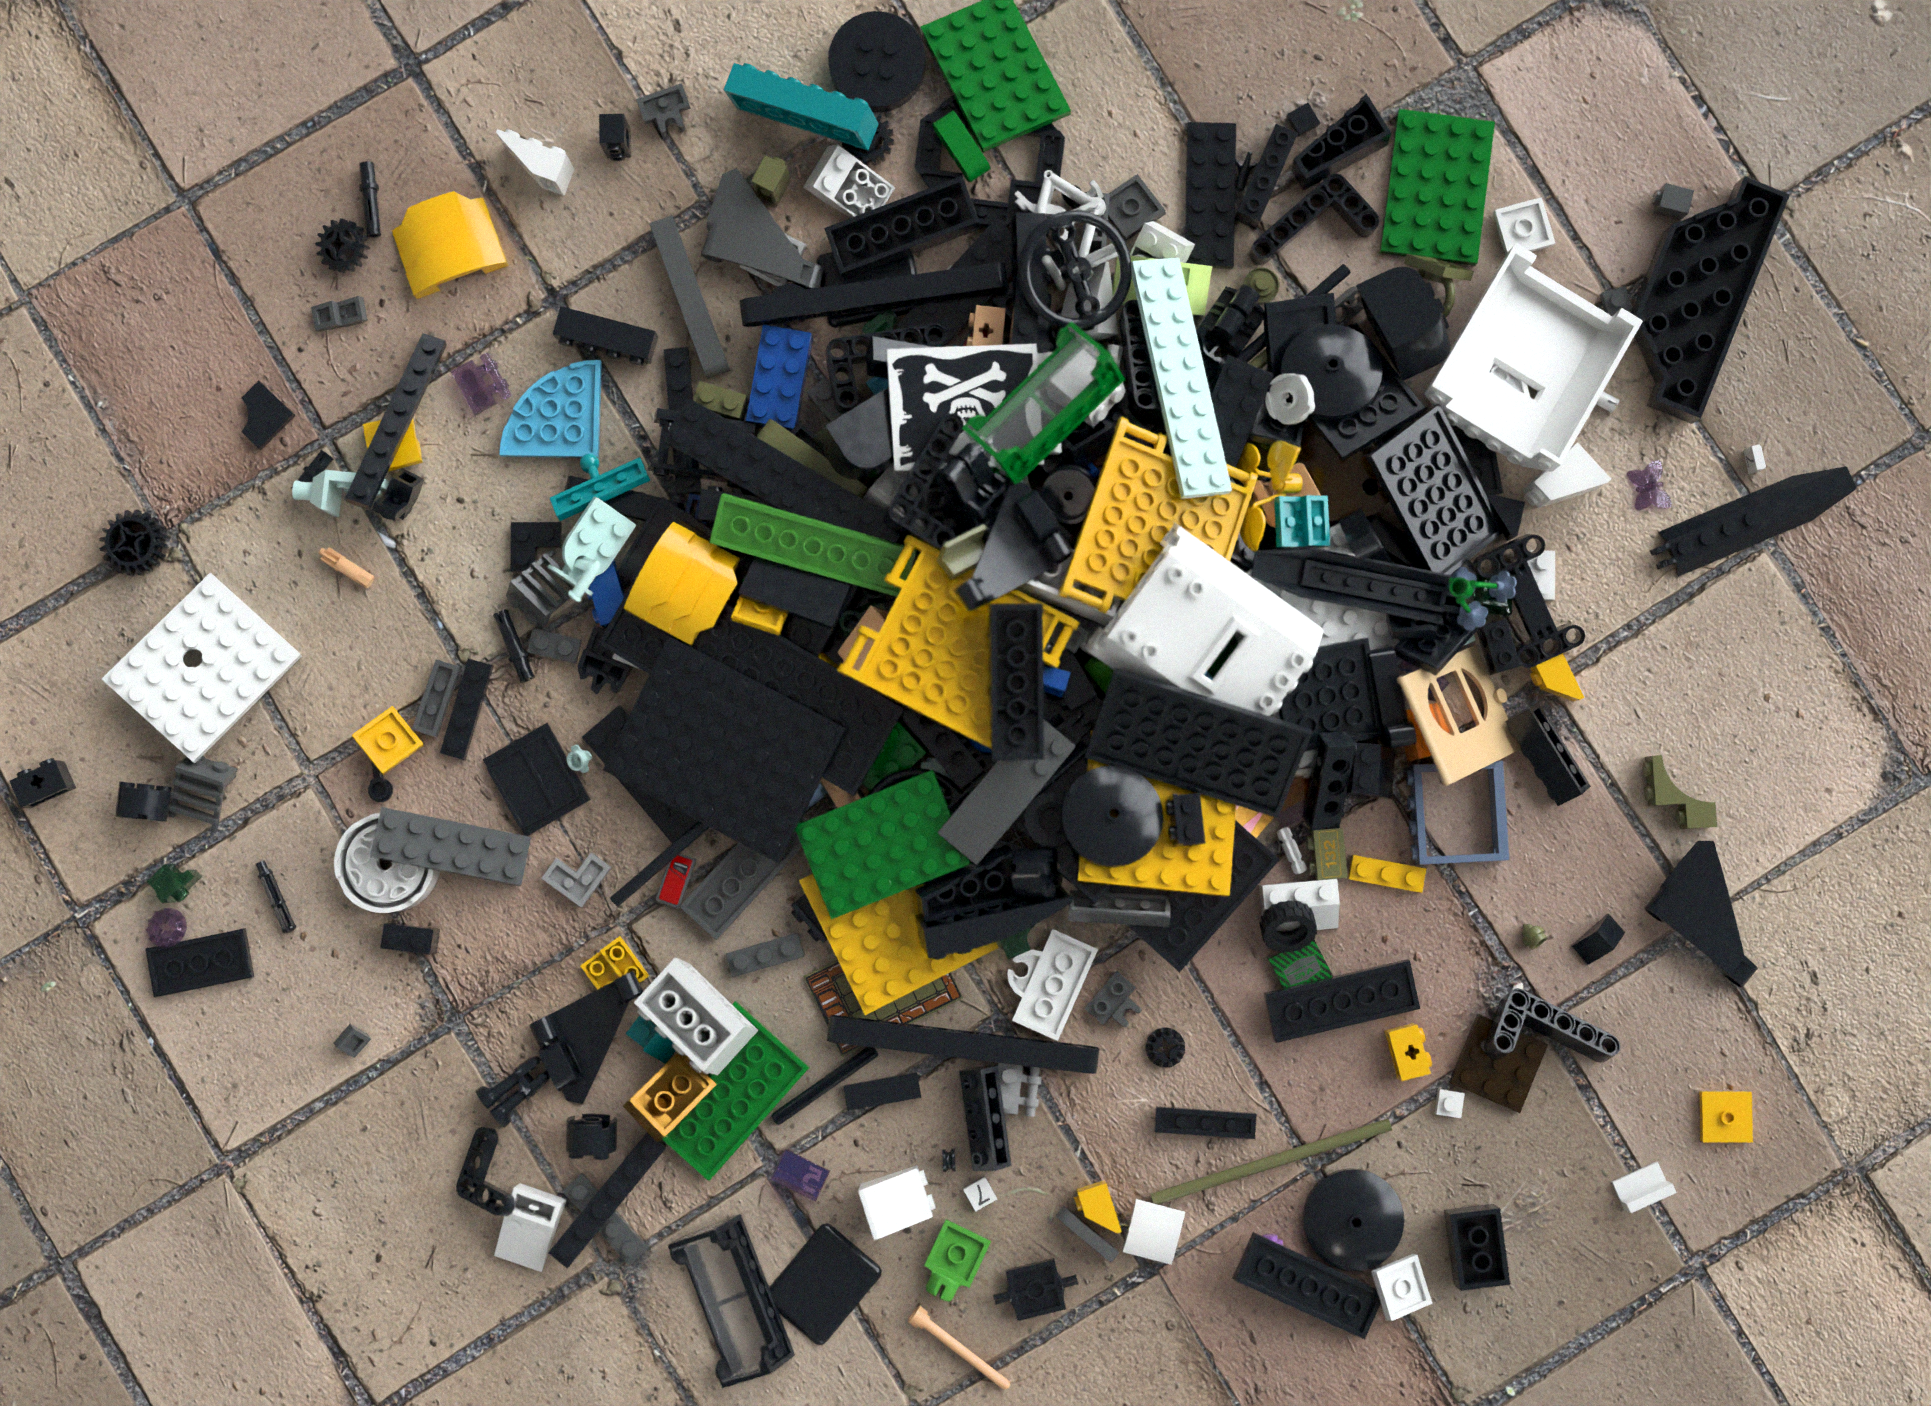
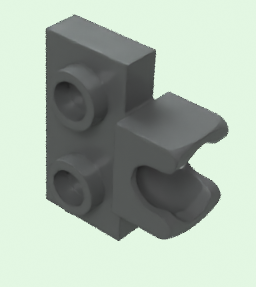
M682 83L636 99L645 125L657 121L664 138L668 137L667 127L670 124H676L681 132L685 131L680 112L691 109Z
M1118 971L1084 1008L1102 1025H1105L1113 1017L1125 1028L1129 1026V1022L1124 1018L1125 1011L1129 1009L1136 1013L1142 1011L1129 998L1136 987Z

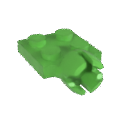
M945 1219L924 1264L925 1267L931 1270L930 1278L926 1284V1291L936 1297L941 1284H943L944 1287L939 1297L943 1301L950 1302L961 1285L970 1288L991 1240Z

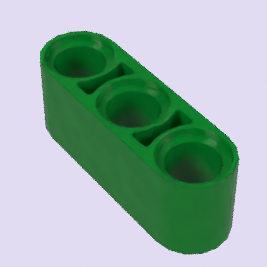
M954 111L932 123L935 133L969 183L991 170L987 159Z

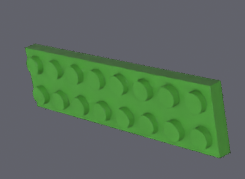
M723 493L721 495L710 543L898 597L901 589L886 583L884 579L887 573H891L905 545ZM914 549L900 576V579L904 581L907 580L912 570L917 549Z

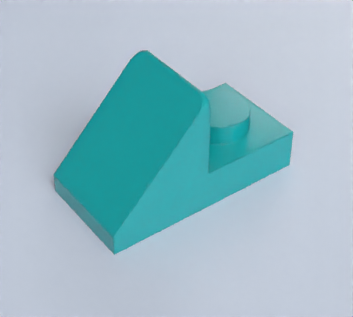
M640 1015L626 1034L641 1045L645 1053L666 1064L676 1051L672 1047L674 1042L668 1037H662L654 1029L657 1025L651 1020H645Z

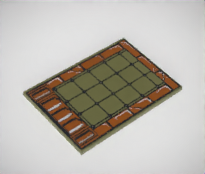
M838 960L803 976L827 1027L830 1015L911 1024L963 998L956 980L950 972L864 1015ZM836 1043L842 1057L864 1047Z

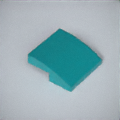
M1305 495L1302 497L1278 496L1274 498L1277 548L1330 546L1328 496Z

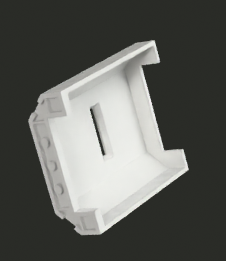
M1515 243L1507 252L1451 347L1448 356L1441 364L1424 394L1432 406L1436 404L1441 406L1450 425L1458 426L1469 437L1477 438L1484 442L1490 450L1498 451L1505 455L1511 463L1553 472L1565 459L1643 321L1623 308L1613 316L1602 311L1532 268L1531 265L1537 255ZM1493 364L1509 372L1510 375L1520 381L1526 382L1528 386L1538 391L1535 398L1532 399L1490 373L1489 371Z
M1174 523L1160 542L1164 547L1162 552L1107 627L1103 629L1099 626L1086 643L1085 648L1112 669L1118 668L1271 716L1272 713L1275 714L1280 709L1286 694L1291 693L1297 686V680L1301 674L1311 668L1324 630L1181 526ZM1236 630L1245 637L1214 679L1210 680L1204 673Z

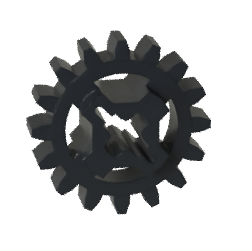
M880 114L876 117L879 125L869 150L842 143L843 149H848L847 152L854 155L859 161L863 160V164L866 166L868 161H871L876 166V159L878 158L884 162V153L891 154L889 146L894 145V139L889 138L894 135L893 129H888V120L883 123L881 122L882 115ZM878 144H882L880 149L876 151Z
M340 218L339 222L331 220V227L323 225L324 234H317L321 238V242H316L315 245L321 247V250L316 254L317 256L324 257L321 263L329 265L330 270H338L340 273H345L347 269V271L354 272V265L362 267L361 258H368L364 254V250H369L370 246L365 245L364 242L369 237L361 235L364 229L359 226L356 227V222H348L343 218Z

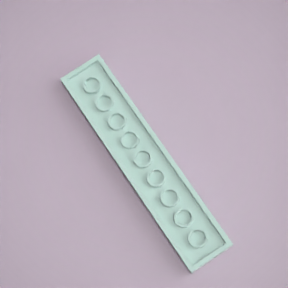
M1166 258L1132 261V279L1181 499L1229 494L1232 491L1180 259Z

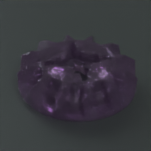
M165 907L160 911H154L155 914L152 918L148 919V928L145 929L149 940L156 946L164 948L172 947L179 943L187 929L184 915L176 909ZM168 922V925L171 926V928L174 929V931L165 930L163 932V929L160 928L159 924H166Z

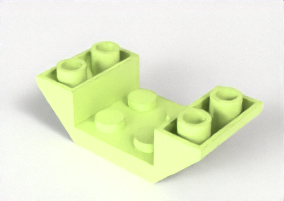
M1118 256L1116 258L1113 279V296L1118 287L1120 278V263ZM1130 256L1131 261L1153 260V258ZM1180 262L1191 312L1194 315L1205 316L1212 266ZM1132 278L1128 294L1122 305L1129 300H1137Z

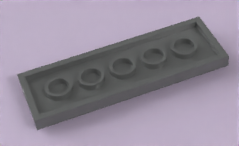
M381 807L370 857L521 886L531 837Z
M802 817L800 823H803L808 820L805 817ZM795 831L779 863L738 842L680 907L715 940H718L802 848L797 832Z

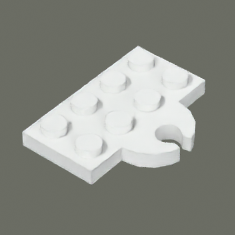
M1052 929L1043 951L1031 949L1017 954L1012 961L1015 963H1025L1028 966V972L1025 976L1020 977L1012 969L1007 971L1010 986L1015 993L1022 997L1012 1021L1058 1041L1098 949Z

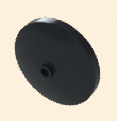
M1326 324L1312 327L1293 339L1284 353L1281 374L1294 373L1304 375L1308 379L1313 390L1315 409L1309 414L1310 416L1325 420H1339L1361 412L1373 401L1381 383L1382 364L1376 348L1363 334L1346 326ZM1289 392L1288 398L1293 403V395Z
M1102 766L1084 773L1072 784L1063 801L1061 823L1069 845L1083 859L1101 867H1123L1139 861L1154 847L1163 827V807L1155 788L1141 774L1120 766ZM1114 810L1118 817L1112 818L1109 812Z
M1341 1169L1323 1177L1310 1191L1303 1209V1227L1309 1244L1325 1262L1342 1270L1362 1271L1381 1264L1395 1251L1403 1234L1404 1212L1398 1195L1381 1177L1363 1169ZM1359 1218L1360 1220L1357 1221V1225L1353 1226L1352 1220Z

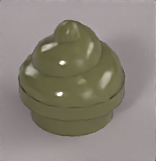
M1523 924L1522 942L1525 946H1529L1533 950L1547 940L1548 937L1544 934L1546 931L1542 927Z

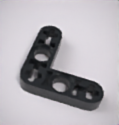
M480 1127L473 1135L457 1181L456 1191L461 1198L493 1215L509 1216L515 1208L514 1197L510 1193L485 1181L498 1143V1133L494 1128ZM479 1157L480 1165L476 1169L474 1163L475 1159ZM468 1186L475 1188L474 1191H470ZM487 1189L488 1199L484 1202L483 1192ZM497 1200H501L503 1205L496 1203Z

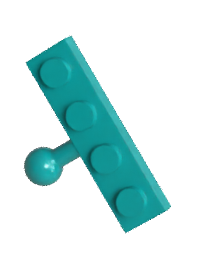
M585 454L580 460V467L589 474L590 480L550 497L559 521L584 511L594 496L604 502L651 481L641 458L634 459L599 475V459L594 454Z

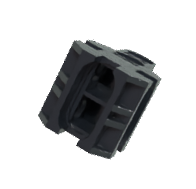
M1244 284L1241 285L1239 290L1226 286L1198 328L1205 326L1207 332L1204 337L1205 340L1209 341L1217 337L1219 338L1220 346L1218 348L1221 349L1220 353L1223 355L1236 357L1244 350L1262 323L1265 310L1257 304L1260 299L1259 293Z
M967 443L937 474L938 484L947 500L942 512L945 518H955L958 527L951 528L955 537L984 524L986 530L981 540L987 544L1005 499L1003 491H1008L1009 484L1001 476L992 472L980 447L974 443Z

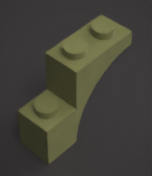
M1662 755L1645 757L1642 771L1647 779L1644 796L1645 800L1648 801V806L1678 804L1675 817L1680 829L1717 827L1716 802L1700 801L1679 790L1666 772Z

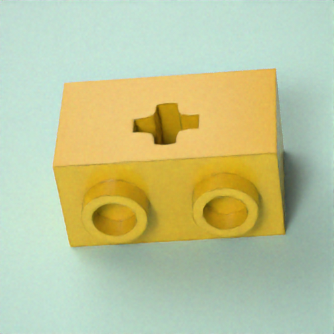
M1411 1023L1384 1030L1398 1080L1405 1081L1431 1074L1429 1067H1432V1060L1429 1052L1424 1050L1423 1043L1426 1042L1422 1028H1418L1417 1024ZM1408 1045L1415 1050L1411 1052V1057L1405 1054L1408 1051Z

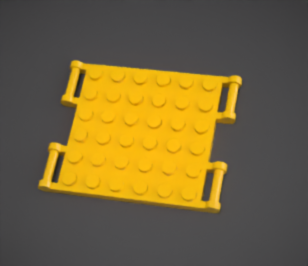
M1120 417L1073 551L1074 553L1072 554L1063 583L1059 588L1058 596L1073 598L1098 608V612L1106 614L1113 597L1123 601L1127 600L1164 549L1160 542L1174 523L1181 526L1230 562L1258 475L1251 471L1247 473L1226 464L1228 475L1244 482V487L1230 482L1232 491L1229 494L1181 499L1173 459L1163 454L1167 436L1147 431L1128 423V419ZM1125 432L1154 444V449L1125 438ZM1076 581L1103 592V598L1100 599L1073 588V582Z
M907 535L902 552L891 573H887L884 579L886 583L901 589L879 633L860 625L857 631L859 634L844 663H840L837 671L991 749L988 603L974 610L967 611L954 591V588L957 589L962 583L972 579L976 569L974 568L951 580L937 562L940 550ZM914 549H917L921 553L907 580L904 581L900 579V576ZM1016 589L989 602L1043 604V650L1057 622L1064 624L1050 655L1043 652V662L1053 668L1058 667L1060 663L1059 658L1073 630H1077L1080 624L1077 620ZM867 639H871L874 643L859 672L852 669Z

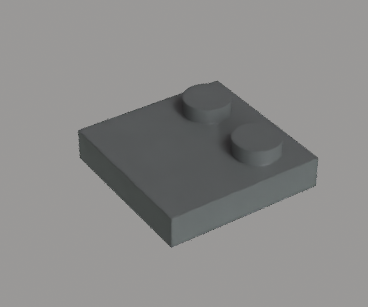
M1138 174L1109 193L1108 219L1125 241L1139 233L1144 223L1155 222L1166 215V210Z

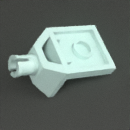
M324 470L313 477V482L296 480L292 489L293 499L308 500L328 514L339 517L342 489L343 492H348L356 473ZM384 479L377 496H383V492H387L390 481Z

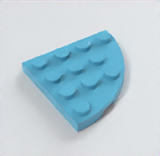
M587 360L575 362L555 372L552 371L535 382L513 407V412L503 430L499 455L501 457L582 458L585 454H594L599 458L602 361Z

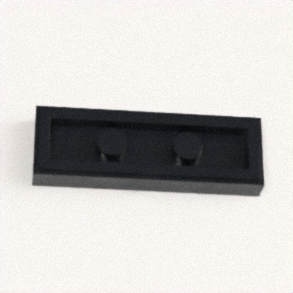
M917 1072L843 1086L847 1111L921 1098Z

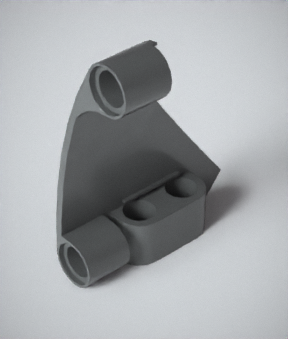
M737 168L722 174L708 216V234L701 256L718 263L726 260L784 278L795 285L803 287L805 290L819 288L825 268L801 257Z

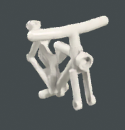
M1051 170L1044 172V180L1037 204L1029 202L1019 191L1015 193L1017 198L1015 203L1023 212L1029 210L1031 213H1045V219L1048 216L1066 211L1060 206L1050 204L1054 188L1082 205L1073 210L1087 211L1099 216L1104 214L1106 210L1105 202L1102 199L1104 196L1099 185L1094 180L1089 183L1091 190L1084 193L1055 175ZM1086 223L1079 256L1086 258L1092 268L1117 257L1118 254L1113 244L1089 254L1096 227ZM1066 229L1064 231L1063 236H1061V238L1064 240H1066L1068 237V232ZM1055 243L1059 248L1060 252L1062 253L1060 245ZM1049 255L1043 256L1042 263L1055 282L1056 289L1064 291L1066 285L1060 270ZM1078 266L1073 269L1074 274L1079 271ZM1091 271V275L1089 276V278L1087 279V281L1090 280L1091 277L1093 276V274H1094L1093 271Z

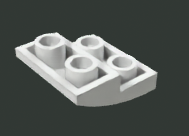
M1136 1199L1123 1245V1252L1172 1265L1185 1212Z

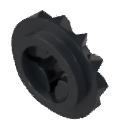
M1159 1028L1153 1031L1146 1041V1054L1149 1060L1159 1067H1172L1180 1063L1185 1054L1184 1039L1174 1029ZM1162 1037H1164L1167 1044H1176V1046L1169 1049V1058H1167L1163 1051H1155L1162 1046Z

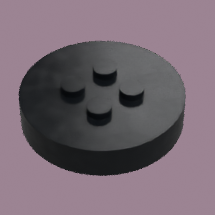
M871 11L854 16L839 28L829 48L828 64L835 89L844 94L846 98L865 100L872 112H887L903 106L914 97L922 85L926 69L923 42L913 26L895 14Z

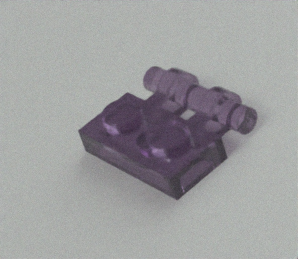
M484 353L480 356L483 365L479 367L476 366L473 360H470L450 371L475 415L497 404L493 397L494 394L499 392L503 400L512 396L508 389L509 384L507 380L502 378L498 371L499 366L496 360H492L489 353ZM485 374H489L494 382L490 386H487L482 377Z

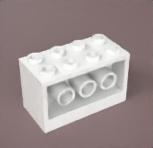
M674 958L634 1002L640 1008L637 1012L645 1020L654 1022L657 1025L654 1029L662 1037L670 1038L674 1042L672 1047L682 1056L684 1054L691 1059L689 1064L699 1073L703 1071L707 1075L709 1073L718 1075L758 1031L690 963L678 958Z

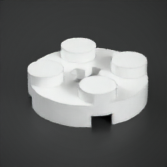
M1294 373L1281 374L1272 380L1270 391L1266 393L1265 397L1266 407L1272 418L1278 419L1283 424H1297L1305 420L1314 411L1313 390L1304 375ZM1289 392L1291 395H1293L1292 404L1286 402V398L1289 397Z

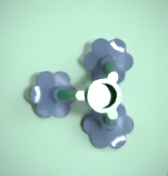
M1459 567L1457 571L1451 574V578L1446 586L1447 590H1450V593L1457 597L1456 602L1461 605L1460 615L1457 617L1458 624L1464 626L1467 631H1473L1476 627L1481 628L1486 623L1485 617L1488 615L1486 607L1481 606L1477 601H1473L1469 605L1465 602V599H1468L1474 593L1475 587L1490 588L1489 594L1492 597H1496L1498 602L1504 603L1507 599L1515 596L1516 579L1511 577L1507 571H1501L1498 575L1491 577L1490 583L1477 582V577L1474 573H1469L1466 567Z

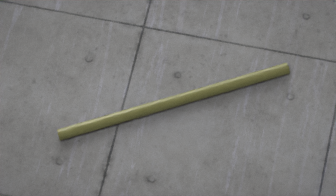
M1387 1118L1157 1191L1150 1195L1153 1204L1159 1205L1392 1131V1127Z

